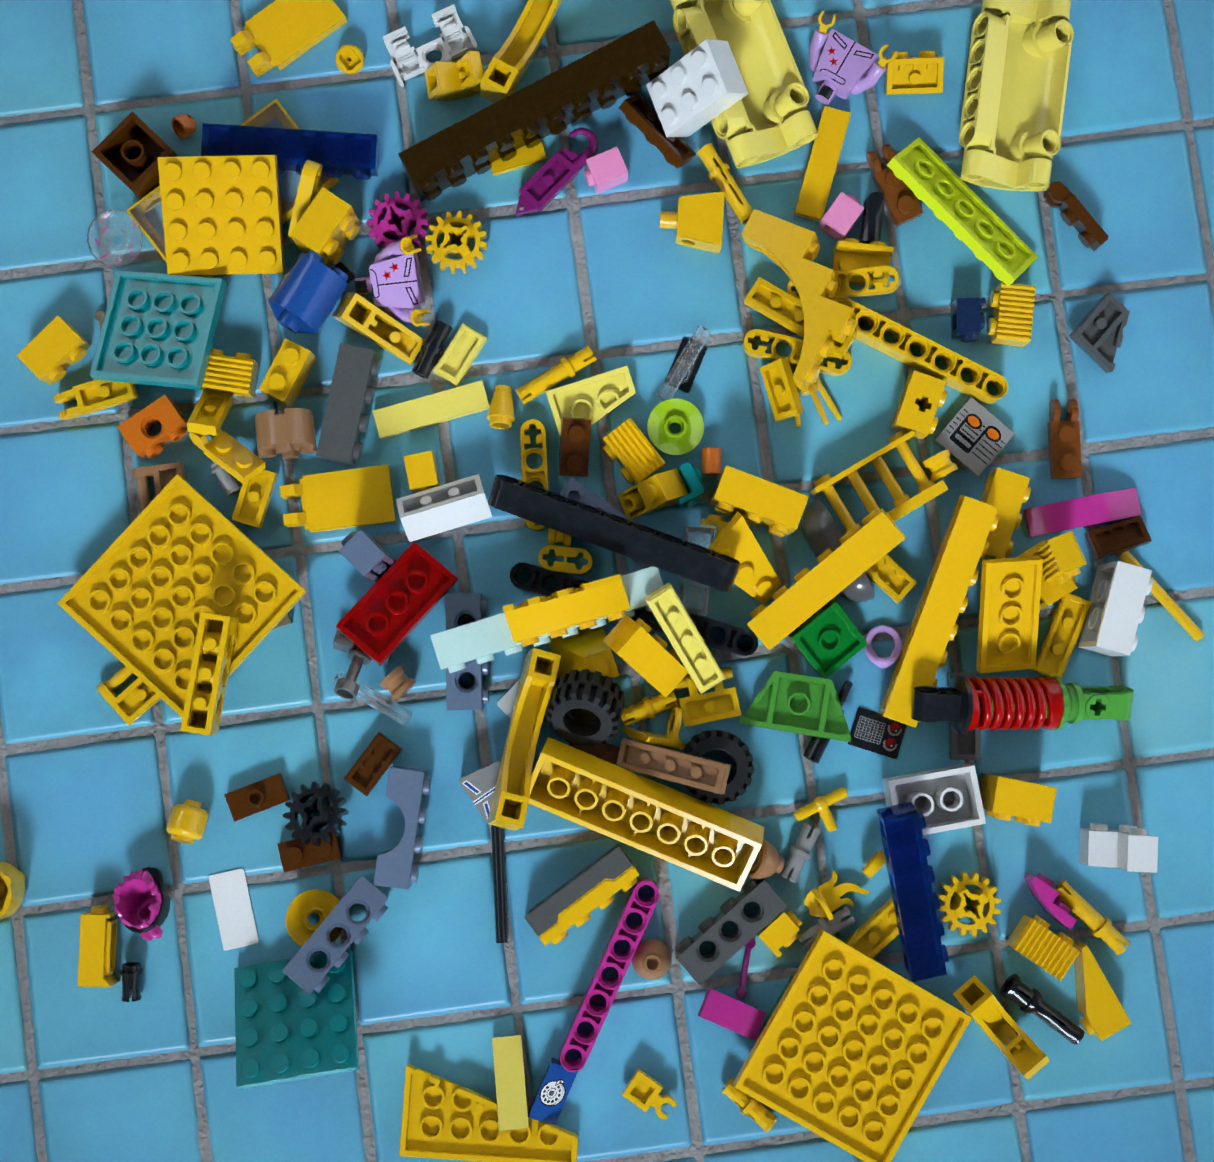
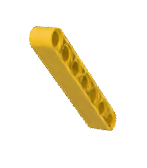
M839 296L832 299L853 308L855 320H857L854 330L857 332L856 340L921 373L947 381V386L983 404H993L1007 393L1008 383L1000 374L847 297ZM858 320L868 321L871 329L869 331L862 330L858 326ZM885 332L892 333L896 338V343L890 344L886 342L883 334ZM915 345L919 347L921 356H913L909 351V346ZM935 358H942L946 362L947 367L945 370L939 369L935 365ZM961 371L970 373L972 377L970 383L962 380ZM987 383L993 384L996 387V396L990 395L987 392Z

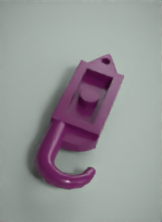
M580 127L570 132L569 136L571 138L577 135L587 137L589 141L588 147L579 156L570 150L562 149L557 151L518 190L520 197L516 216L534 211L540 213L578 175V172L586 165V159L593 157L598 150V139L593 131Z

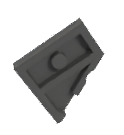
M1107 293L1072 331L1069 337L1106 373H1110L1116 365L1113 363L1117 348L1121 346L1123 328L1127 324L1130 312L1111 293Z

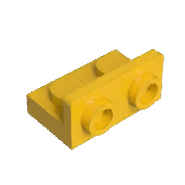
M935 50L919 51V56H908V51H898L897 58L885 65L884 94L943 93L944 57L936 55Z
M844 238L842 241H837L833 249L831 269L840 271L890 266L894 247L887 246V243L880 241L865 244L859 243V240L854 238ZM884 273V277L874 280V274H869L871 286L875 287L874 283L882 282L884 287L888 286L889 273ZM860 275L854 276L850 280V284L865 286L866 283L865 278Z

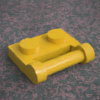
M124 665L108 681H102L96 686V689L127 725H132L161 698L139 678L117 696L114 690L133 674Z

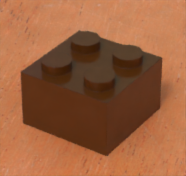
M133 111L92 151L139 199H142L160 185L157 157H178L173 149Z

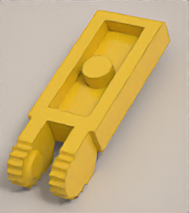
M92 380L76 385L71 390L53 396L57 404L67 403L75 399L78 406L58 413L62 421L77 418L81 415H89L139 399L134 383Z
M221 428L217 436L210 435L213 439L210 442L205 435L189 432V438L204 452V455L242 484H245L266 469L265 461L228 433L222 432Z

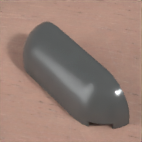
M816 499L807 507L803 515L802 532L817 558L828 548L834 552L842 544L838 540L843 534L828 509L820 500ZM865 572L839 593L841 597L854 602H866L875 598L872 585Z

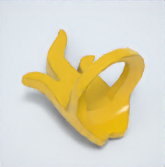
M674 707L672 709L665 735L621 727L625 734L640 742L678 750H684L686 746L678 738L682 722L681 707Z
M832 870L830 880L810 890L803 904L809 908L810 915L826 918L828 921H831L834 918L832 912L840 906L847 904L854 907L851 899L846 897L840 898L849 891L859 894H869L870 891L848 882L833 886L837 882L838 876Z

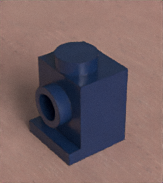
M957 298L950 305L952 339L960 338L961 342L964 343L978 341V334L985 325L984 312H980V308L986 303L985 298Z

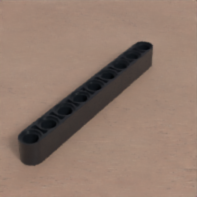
M501 474L495 476L488 504L494 508L725 592H730L740 566V562L735 558L516 478Z
M522 562L514 565L510 571V580L516 588L545 597L552 594L543 589V582L549 577H554L559 581V587L556 591L589 583L588 581ZM520 569H527L531 572V579L526 584L516 582L515 576ZM645 607L642 608V613L639 617L631 618L634 621L640 618L652 630L664 633L661 626L655 624L652 611L646 612ZM687 612L696 623L697 630L708 647L737 656L752 655L757 650L758 638L753 632ZM712 627L722 629L724 638L720 643H714L710 640L709 631ZM741 635H746L751 640V647L746 652L739 650L737 647V639Z

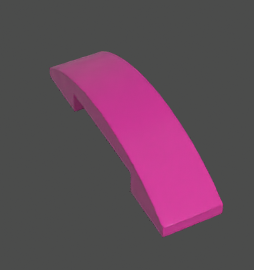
M1136 488L1090 495L1023 510L1029 538L1127 519L1138 515L1142 516Z

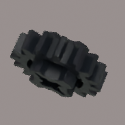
M315 781L312 782L311 789L301 785L302 793L292 792L293 803H285L290 808V812L283 814L285 819L290 820L285 825V828L289 831L294 830L291 837L296 840L301 838V843L308 846L312 840L313 845L319 847L321 839L329 844L331 843V834L341 835L337 829L338 826L347 825L342 820V816L349 814V811L341 808L346 803V799L338 797L340 791L336 788L330 790V785L325 782L321 788ZM329 800L331 801V803H332V805H333L334 814L330 812V809H329V804H330V802H329ZM313 811H314V812L320 811L319 817H317V816L312 817ZM298 814L301 815L303 820L301 826L298 820ZM328 825L324 830L320 831L321 828Z

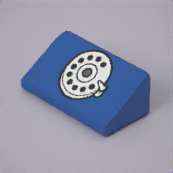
M552 1057L530 1107L528 1117L556 1124L578 1071H567L561 1065L560 1060Z

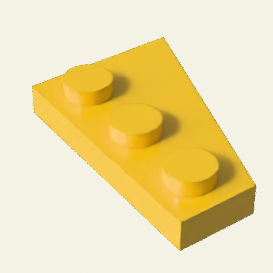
M737 511L708 549L738 560L740 566L734 584L761 604H765L781 585V581L745 519Z

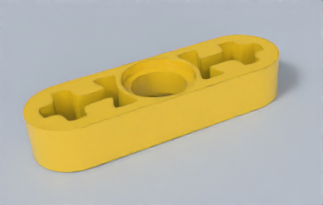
M308 159L304 164L288 232L289 237H291V231L317 195L322 164Z

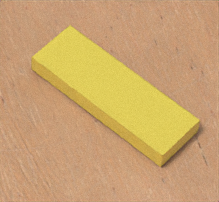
M521 1035L492 1038L499 1131L529 1128Z

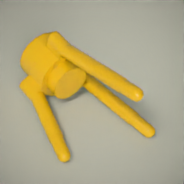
M819 376L814 384L810 383L807 391L797 387L798 392L802 396L811 395L824 425H828L829 421L817 395V390L822 395L838 421L842 419L837 407L822 385ZM800 414L795 416L796 427L801 426Z

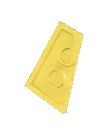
M628 366L546 391L559 436L561 433V417L591 419L592 426L636 393Z

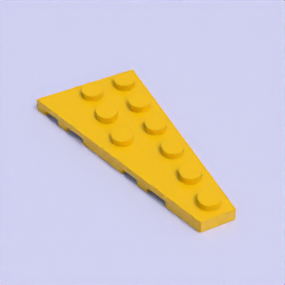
M407 1063L399 1156L478 1162H577L578 1134L557 1125L534 1120L529 1117V1128L499 1131L497 1101L495 1099Z

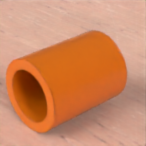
M702 448V475H721V448Z

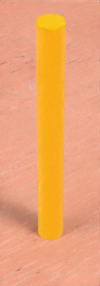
M1128 550L1118 555L1122 562L1144 568ZM1151 576L1153 585L1150 592L1196 642L1203 638L1205 634Z

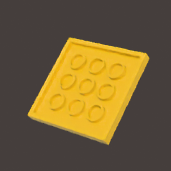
M277 155L157 157L167 274L234 275L285 273Z

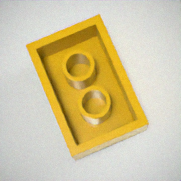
M726 465L721 473L710 505L715 507V512L730 517L731 514H736L738 511L748 525L757 527L758 524L769 527L768 532L784 537L785 534L790 535L797 530L809 496Z

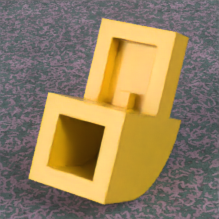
M468 51L457 62L436 61L424 72L428 99L451 101L469 98L480 92V81L484 75V66L481 63L479 51Z

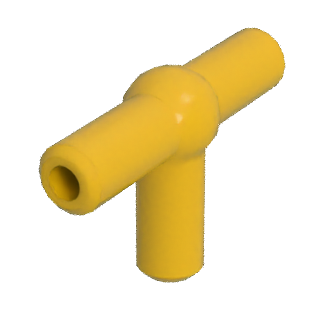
M842 786L824 796H817L813 802L795 810L793 815L797 821H801L819 812L827 831L832 832L838 826L829 806L848 797V792Z

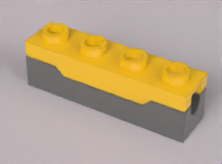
M617 844L526 912L524 918L545 946L550 942L556 945L568 935L567 929L574 924L580 927L591 918L589 914L598 906L602 910L615 900L612 895L620 889L626 892L638 882L636 877L640 873L621 846Z

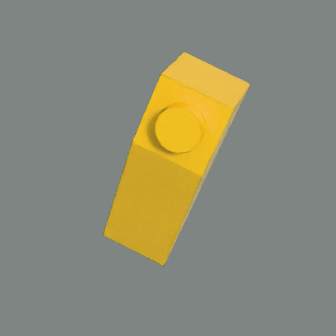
M346 292L332 317L409 365L413 363L421 350L422 343L426 342L355 292Z
M1077 940L1073 947L1080 951L1074 961L1077 1009L1082 1016L1079 1022L1089 1036L1092 1034L1103 1041L1132 1023L1089 947Z

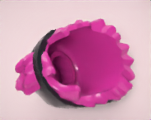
M155 867L143 868L137 872L131 871L129 876L125 875L123 877V883H119L114 888L115 893L112 894L116 903L114 910L121 918L120 921L129 930L139 933L143 939L151 941L153 938L159 939L163 933L160 926L166 920L170 910V898L164 889L161 871Z

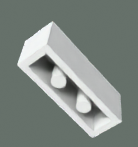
M479 474L396 499L399 517L409 542L492 517Z

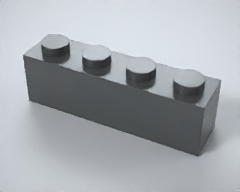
M340 343L316 456L321 460L355 466L356 459L360 460L363 443L360 442L362 431L366 432L369 423V415H366L368 404L373 403L375 387H372L374 376L379 375L381 360L378 359V355L372 349Z

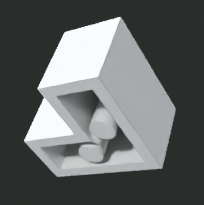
M1090 823V828H1080L1079 863L1086 866L1119 868L1130 872L1157 873L1158 837L1147 834L1148 829L1137 828V826L1119 825V830L1108 829L1107 824Z

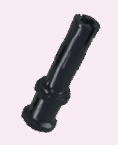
M1012 974L1006 979L1000 990L1001 996L1004 998L1009 997L1020 1006L1021 1011L1034 1014L1072 1044L1076 1045L1082 1040L1085 1033L1084 1030L1045 1002L1038 990L1030 989L1022 983L1017 974Z

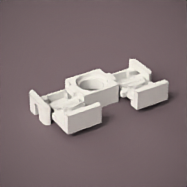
M454 4L431 14L435 27L439 26L442 33L439 34V38L420 47H410L407 41L410 37L405 26L382 36L392 58L390 61L392 71L401 87H405L404 81L425 72L434 64L426 59L430 51H439L442 54L441 62H452V59L468 51H478L477 43L470 28L463 26Z

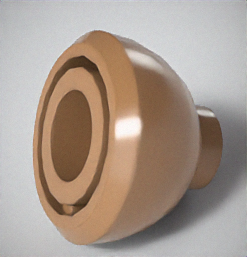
M763 839L762 847L748 873L751 879H766L774 873H781L783 870L784 858L779 856L777 849L769 841Z
M650 938L639 942L631 963L633 969L640 977L647 980H657L669 971L672 956L665 943L658 939Z

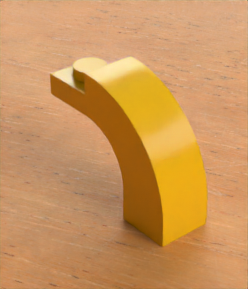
M975 975L953 993L954 997L981 1030L1027 1080L1050 1061L1046 1054L1005 1011L992 992Z

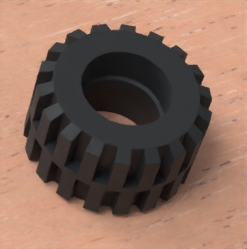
M577 669L571 670L570 674L564 673L555 682L546 718L549 721L548 725L551 729L556 730L555 734L558 737H564L565 741L569 743L574 742L578 746L585 744L588 747H593L595 744L603 745L606 743V740H612L618 732L625 703L624 693L619 691L620 686L618 683H613L612 678L608 675L604 677L601 675V672L595 671L594 673L590 672L589 669H583L582 672H579Z
M707 730L692 737V740L686 743L683 753L702 757L710 750H723L733 761V771L727 780L725 794H717L685 785L694 797L709 804L717 803L721 805L725 804L724 802L737 800L736 797L743 795L746 792V787L750 786L752 782L751 776L754 773L752 765L754 760L747 745L737 736L722 730Z

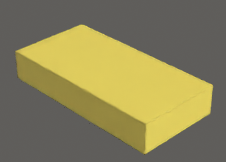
M462 323L433 369V372L458 387L485 345L487 337Z

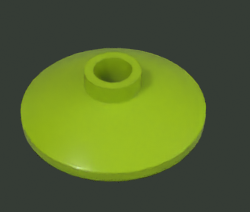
M679 398L667 399L660 402L651 411L647 421V433L651 443L659 451L668 455H683L692 451L701 441L704 433V421L700 411L689 401ZM672 424L679 425L680 432L672 433L670 426Z

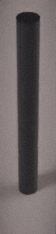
M491 825L496 943L508 942L503 828Z

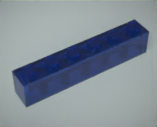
M202 124L201 156L277 155L278 174H284L285 171H296V174L301 175L304 164L308 159L322 164V173H325V176L330 178H341L342 174L353 175L354 178L360 180H369L371 176L378 177L380 142L376 134Z
M912 802L876 809L905 969L912 982L946 975L945 963L949 962V956L946 946L941 943V936H944L945 933L940 918H937L936 910L940 909V903L931 883H935V875L932 866L928 865L927 856L931 855L928 840L923 838L922 829L926 828L922 811H917Z

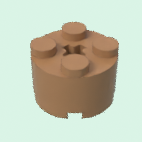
M284 408L285 412L275 413V409L257 413L255 415V429L259 458L275 457L276 454H282V459H296L300 457L299 452L301 454L317 452L313 412L311 413V410L304 408Z

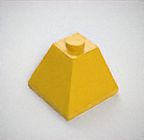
M603 626L591 630L590 628L578 629V634L562 638V636L550 638L551 642L548 645L551 653L561 655L558 668L559 678L564 673L570 674L571 670L576 669L579 672H582L583 669H589L590 672L594 673L598 671L604 677L607 675L611 678L620 676L611 648L603 642V639L606 637Z

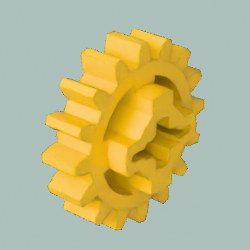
M448 211L446 212L447 219L443 220L439 216L436 217L437 227L429 225V230L433 235H426L425 239L427 243L432 245L427 246L426 250L428 254H434L431 257L433 264L440 262L439 267L441 271L450 267L451 273L455 275L457 268H461L463 274H466L467 266L470 265L476 269L475 260H484L481 250L488 249L487 243L483 242L487 238L486 232L480 231L482 228L480 221L473 224V215L469 214L465 219L462 212L458 211L456 217H452ZM441 234H443L444 240L441 244H439L440 247L438 248L439 237ZM473 238H475V246L471 252L469 245L473 242ZM456 239L458 242L461 241L462 244L457 246L452 244V241ZM454 257V258H461V259H460V260H452L451 258Z
M964 871L960 872V879L950 875V885L941 883V887L945 890L944 894H936V897L942 900V904L936 905V909L944 912L939 917L942 922L950 921L947 928L951 931L958 927V934L961 936H965L967 930L973 937L977 936V929L984 933L988 932L986 924L988 922L993 925L996 924V921L992 918L993 914H1001V911L995 908V904L1000 903L1001 898L993 896L998 889L993 885L987 887L990 880L986 877H982L979 880V874L976 872H972L970 878ZM964 885H975L980 889L969 891ZM953 893H954L955 895H954L953 903L950 904L951 897H952V895H953ZM965 896L972 900L970 902L972 912L965 908L967 905ZM984 904H986V909H985L984 913L982 914L983 908H984ZM968 917L972 922H960L957 918Z

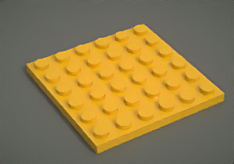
M176 474L57 604L182 717L200 613L207 612L238 617L228 674L229 678L308 591L184 478Z
M821 929L732 1084L738 1090L864 1162H891L972 1017Z

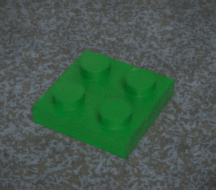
M833 599L788 635L818 676L827 679L868 644L839 604Z

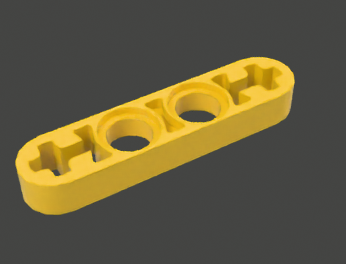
M891 266L834 271L838 288L833 298L828 299L832 300L839 296L855 298L890 294L899 287L900 277L896 269ZM884 273H889L890 277L895 278L894 281H890L889 287H884L882 282L874 283L875 289H870L871 280L869 274H874V280L882 279ZM857 275L863 276L866 280L864 288L859 291L852 290L849 285L850 280ZM790 280L787 284V292L800 300L798 293L793 291L795 286Z
M761 329L750 330L742 342L744 352L751 357L772 362L780 358H788L790 366L797 367L803 345V339ZM754 336L759 337V342L766 345L769 339L774 340L770 347V354L765 353L767 350L766 346L761 345L757 350L752 349V344L748 340L752 341ZM781 342L787 343L791 348L790 355L786 357L779 356L775 350L776 345ZM848 351L845 353L841 360L846 365H842L840 369L835 368L836 364L834 362L827 361L825 366H821L820 363V373L832 376L844 375L852 365L851 354ZM830 354L826 359L835 360L836 356Z
M527 420L520 428L522 481L529 484L539 482L544 486V489L549 490L545 427L538 420ZM530 426H535L537 431H541V434L536 435V445L542 444V449L530 448L525 450V445L531 446L530 436L525 435V432L530 431ZM531 454H538L543 459L542 465L537 469H531L526 464V459ZM524 519L528 528L533 531H542L547 528L543 525L535 526L534 522Z

